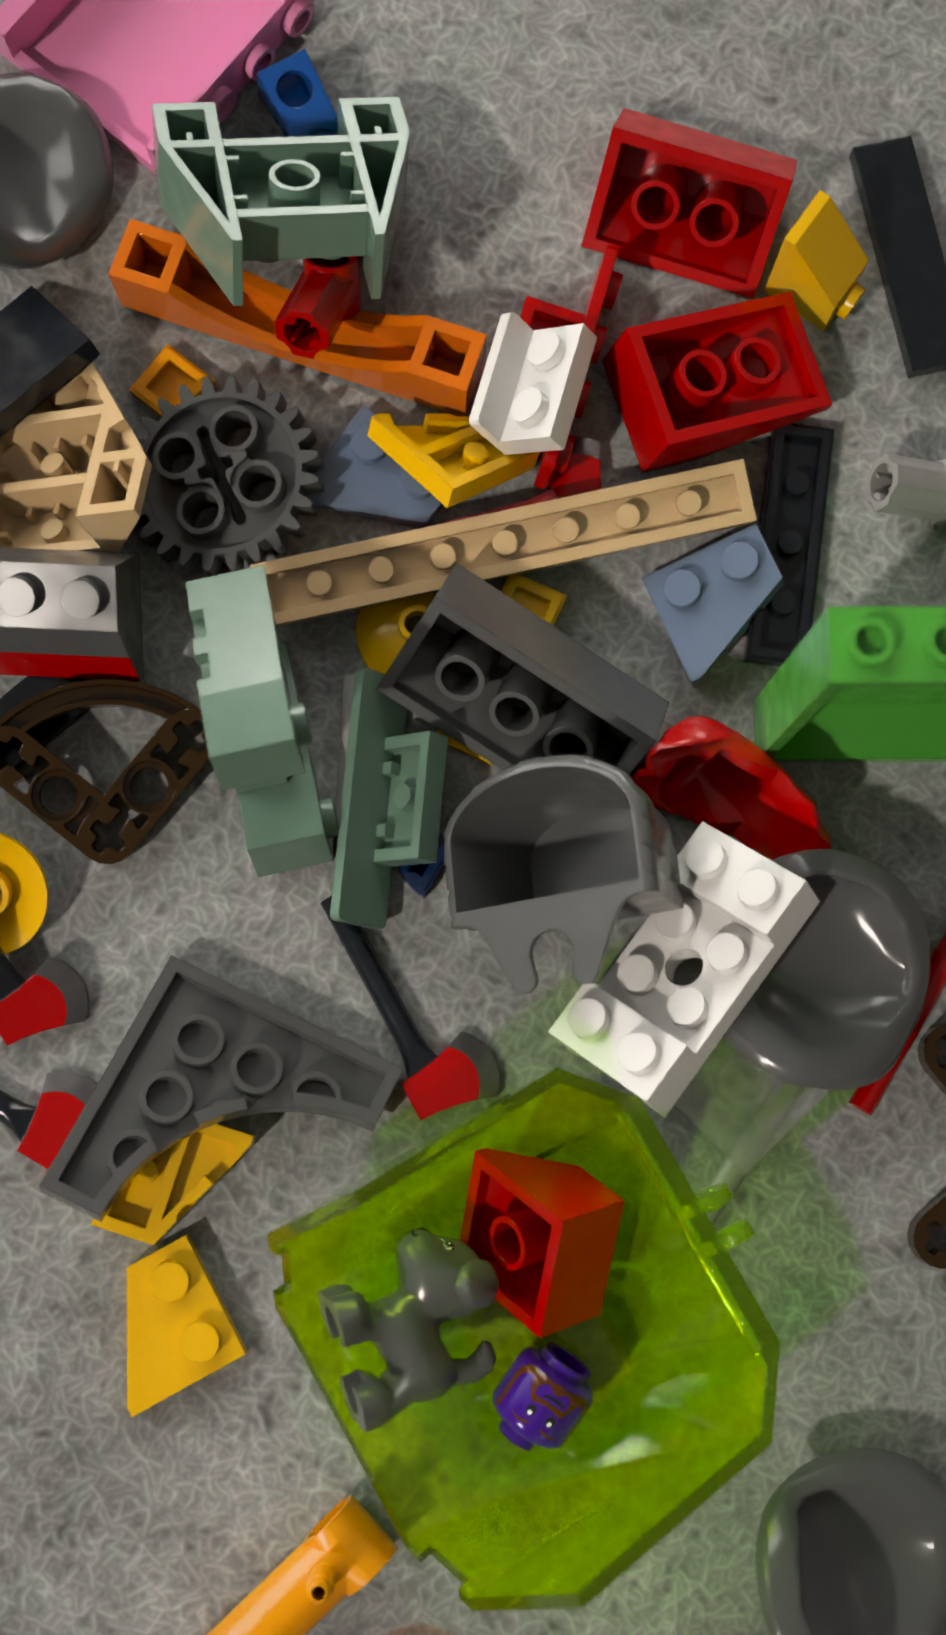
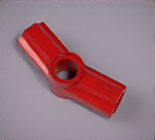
M360 256L342 257L336 260L322 258L303 259L304 270L275 320L276 338L284 342L290 348L293 355L314 359L320 350L329 348L342 322L354 317L360 311Z

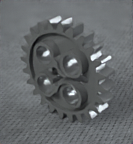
M229 375L223 391H218L210 378L204 377L202 393L195 397L184 384L179 386L181 403L175 407L163 398L157 400L164 416L159 421L142 416L140 422L150 434L146 440L137 438L152 464L141 515L136 523L137 526H144L139 534L150 547L159 544L157 553L168 563L179 556V565L189 574H192L197 569L201 561L204 571L209 576L219 575L223 563H226L232 572L243 570L245 559L251 558L255 563L266 562L264 551L269 548H273L277 553L286 557L289 553L282 538L287 533L304 538L306 533L297 521L299 515L317 516L319 512L306 495L324 491V485L320 478L310 473L323 467L324 461L318 451L309 450L318 441L310 427L301 428L305 419L297 407L286 410L288 403L278 390L266 398L264 388L255 379L243 394L242 387L234 375ZM251 428V434L247 441L239 446H227L228 439L232 433L238 429ZM204 430L209 431L213 448L227 467L225 471L227 480L235 496L240 501L247 518L246 522L242 525L237 524L229 499L217 485L220 482L218 473L200 440V433ZM188 453L195 454L194 461L187 470L180 473H171L172 464L178 457ZM261 482H276L275 489L268 498L258 502L250 501L252 491ZM210 507L219 508L218 515L213 523L207 527L195 528V521L200 512Z

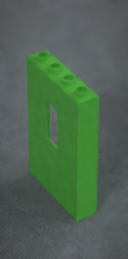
M946 606L827 607L753 701L754 744L764 750L777 763L946 762Z

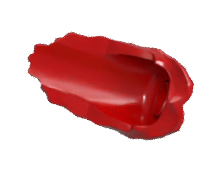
M703 715L686 717L673 727L667 729L659 742L649 750L646 763L639 771L634 773L632 780L648 795L655 809L666 811L673 816L679 814L698 825L703 821L726 835L734 836L742 844L756 849L769 860L806 849L831 848L830 834L821 823L817 803L764 750L737 731L715 719Z

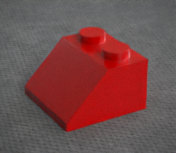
M483 1148L475 1151L459 1240H463L475 1251L479 1259L488 1261L495 1269L500 1285L495 1300L537 1337L542 1338L601 1314L625 1200L580 1166Z

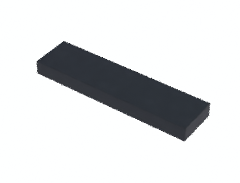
M906 136L853 147L849 159L907 377L913 378L946 371V263L912 137Z
M791 423L770 431L759 530L783 577L784 585L767 606L759 609L750 620V627L746 633L743 662L781 667L812 628L834 429Z

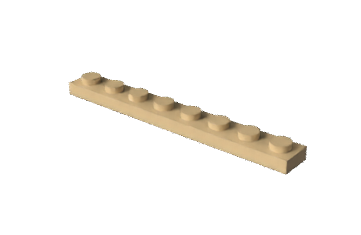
M744 459L256 563L250 565V567L265 566L276 625L278 627L438 592L456 563L484 581H490L749 525L757 521L745 462Z

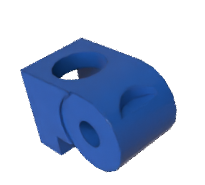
M305 48L257 72L258 96L268 113L272 115L276 124L279 125L284 137L337 135L338 118Z

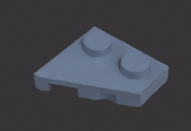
M363 405L323 456L324 466L311 472V474L320 478L324 485V491L307 494L306 497L317 508L346 512L353 517L371 520L377 518L394 520L397 524L418 528L429 526L444 505L367 436L371 418L376 413Z
M756 523L642 578L693 688L701 686L710 676L709 670L730 644L734 646L750 627V620L759 609L765 608L784 585L783 577Z

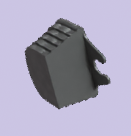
M575 754L554 755L527 759L505 768L473 788L472 792L457 806L444 831V864L446 866L447 890L450 892L448 904L449 915L452 917L451 929L480 932L487 941L512 987L521 994L532 993L537 988L539 979L533 961V948L538 938L544 933L559 930L568 936L574 950L573 977L579 983L591 984L600 975L616 920L684 908L682 890L679 887L680 874L677 850L673 844L674 835L666 817L661 816V813L654 808L648 795L636 785L626 772L602 760Z

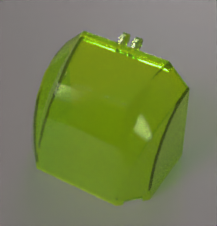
M560 1068L542 1075L476 1111L267 1234L269 1250L276 1256L281 1255L284 1284L273 1291L275 1307L404 1545L420 1562L433 1555L463 1583L458 1588L459 1598L473 1611L584 1608L772 1444L780 1341L727 1251L752 1238L755 1234L752 1226L747 1219H744L742 1221H734L719 1231L715 1230L706 1212H714L725 1206L730 1198L733 1197L730 1188L724 1181L695 1195L640 1098ZM489 1148L580 1166L625 1200L601 1314L599 1316L539 1338L495 1300L488 1307L478 1309L467 1318L447 1321L439 1326L440 1337L453 1359L467 1358L483 1340L491 1342L496 1354L494 1369L490 1374L477 1383L453 1386L445 1395L422 1403H412L391 1421L373 1431L364 1432L358 1422L353 1421L342 1394L340 1377L357 1369L371 1371L379 1377L385 1370L386 1364L372 1341L361 1342L342 1348L340 1337L332 1339L321 1314L318 1291L332 1285L345 1284L350 1285L354 1291L361 1293L367 1302L375 1301L394 1293L399 1287L395 1249L397 1242L406 1232L424 1227L440 1237L460 1239L476 1150ZM548 1342H553L569 1350L589 1369L591 1376L588 1383L593 1391L594 1400L590 1409L561 1448L546 1449L535 1445L532 1450L528 1451L513 1444L500 1431L499 1423L502 1418L494 1407L492 1394L521 1350L528 1346L544 1348Z

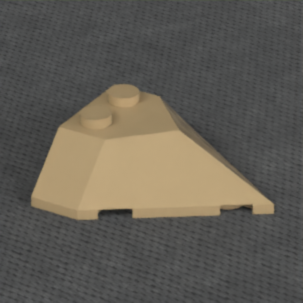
M93 361L0 438V547L119 552L138 522L152 464Z

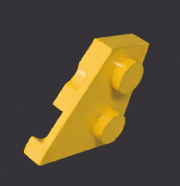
M189 1234L127 1267V1409L131 1417L239 1359L248 1352Z

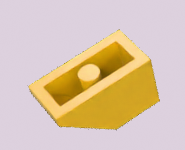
M819 190L784 238L764 292L770 296L791 291L799 315L822 331L826 329L835 315L846 320L866 291V288L858 282L869 262L834 201L823 191Z

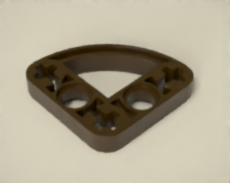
M92 679L68 683L46 690L22 702L0 718V741L12 744L18 738L23 743L18 752L22 759L32 767L37 768L41 757H44L49 761L50 766L34 776L27 793H24L19 789L18 784L28 779V777L17 768L7 765L0 771V787L88 858L102 864H115L124 861L137 849L210 761L207 746L201 753L194 749L187 750L177 763L188 767L189 770L182 779H179L168 764L152 757V754L159 746H162L168 755L173 752L180 742L174 731L181 723L189 728L193 727L197 722L203 724L201 709L167 690L129 680ZM97 707L130 708L166 719L164 724L105 794L30 733L60 716ZM204 730L201 737L203 738L205 743H207ZM148 768L161 771L168 781V792L165 798L154 805H144L138 802L133 796L131 789L135 775L141 770ZM56 777H65L71 780L77 790L75 805L68 812L62 814H54L48 811L41 800V791L45 783ZM120 794L130 809L148 816V820L139 829L136 822L130 818L119 833L120 837L125 841L123 848L118 851L113 847H108L103 852H100L94 846L99 836L92 829L98 821L110 825L122 813V810L111 806V803Z

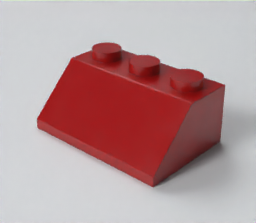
M623 108L612 128L581 247L604 253L608 245L619 249L617 258L754 299L793 182L798 160Z

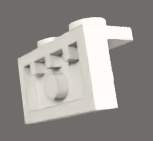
M515 312L502 314L469 417L470 425L504 455L564 450L597 336L584 323L533 330Z

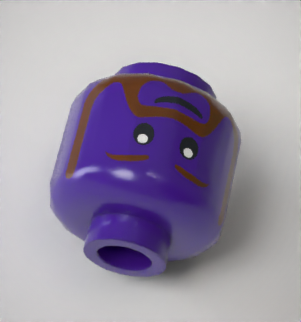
M548 1342L544 1348L539 1346L525 1347L521 1350L492 1394L494 1407L502 1418L499 1423L500 1431L513 1444L524 1450L530 1451L535 1445L546 1449L561 1448L590 1409L594 1400L593 1391L588 1383L591 1376L589 1369L577 1356L553 1342Z

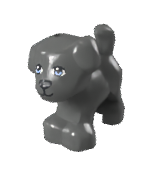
M424 1227L406 1232L397 1242L395 1249L399 1287L394 1293L375 1301L367 1302L361 1293L354 1291L350 1285L345 1284L332 1285L318 1291L321 1314L332 1339L340 1337L342 1348L361 1342L372 1341L386 1364L385 1370L379 1377L371 1371L360 1369L340 1377L342 1394L353 1421L358 1422L364 1432L382 1427L412 1403H422L441 1397L453 1386L477 1383L493 1371L496 1354L491 1342L483 1340L467 1358L453 1359L440 1337L439 1326L447 1321L467 1318L478 1309L488 1307L495 1301L500 1286L498 1275L488 1261L479 1259L475 1251L463 1240L440 1237Z

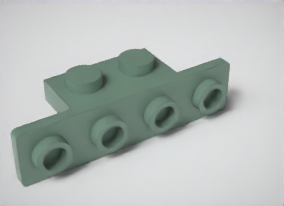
M366 668L357 670L354 678L330 917L338 922L371 929H382L386 926L392 867L437 863L448 736L433 731L405 734L407 708L376 689L385 674Z

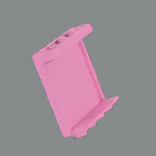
M5 0L0 5V54L24 73L48 79L64 86L81 97L98 116L106 136L156 174L152 104L215 102L219 124L224 122L235 107L237 93L250 79L257 81V72L273 64L275 51L289 35L292 38H296L305 31L312 19L314 6L313 0Z

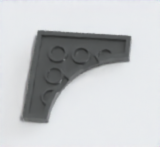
M171 955L39 1188L42 1193L102 1222L121 1192L153 1159L186 1137L222 1121L260 1113L302 1112L325 1115L347 1121L373 1132L401 1076L403 1068Z

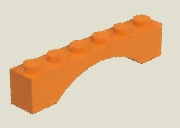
M131 218L108 273L122 307L455 416L464 417L468 415L486 365L487 334L429 315L404 316L373 313L360 310L354 317L343 321L329 348L320 350L314 359L293 355L290 348L276 338L275 320L292 290L281 287L243 269V306H233L182 235Z

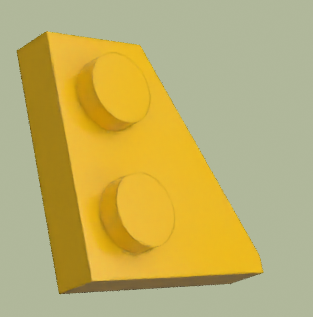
M378 413L372 416L367 434L375 444L446 508L533 470L540 453L504 455L470 425V415L460 417L449 413H426L423 426H396L390 413Z
M221 1123L197 1131L153 1159L121 1192L102 1222L93 1218L91 1225L151 1245L157 1244L254 1145L257 1135Z

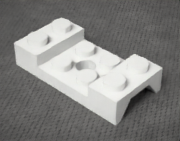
M703 821L677 855L680 874L679 887L682 890L684 908L650 914L598 986L594 983L583 984L548 1031L568 1050L593 1064L664 1118L820 903L806 880ZM690 958L702 959V972L694 982L682 986L674 984V973L680 963Z

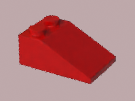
M791 291L628 327L602 360L642 473L698 460L825 411L833 405Z

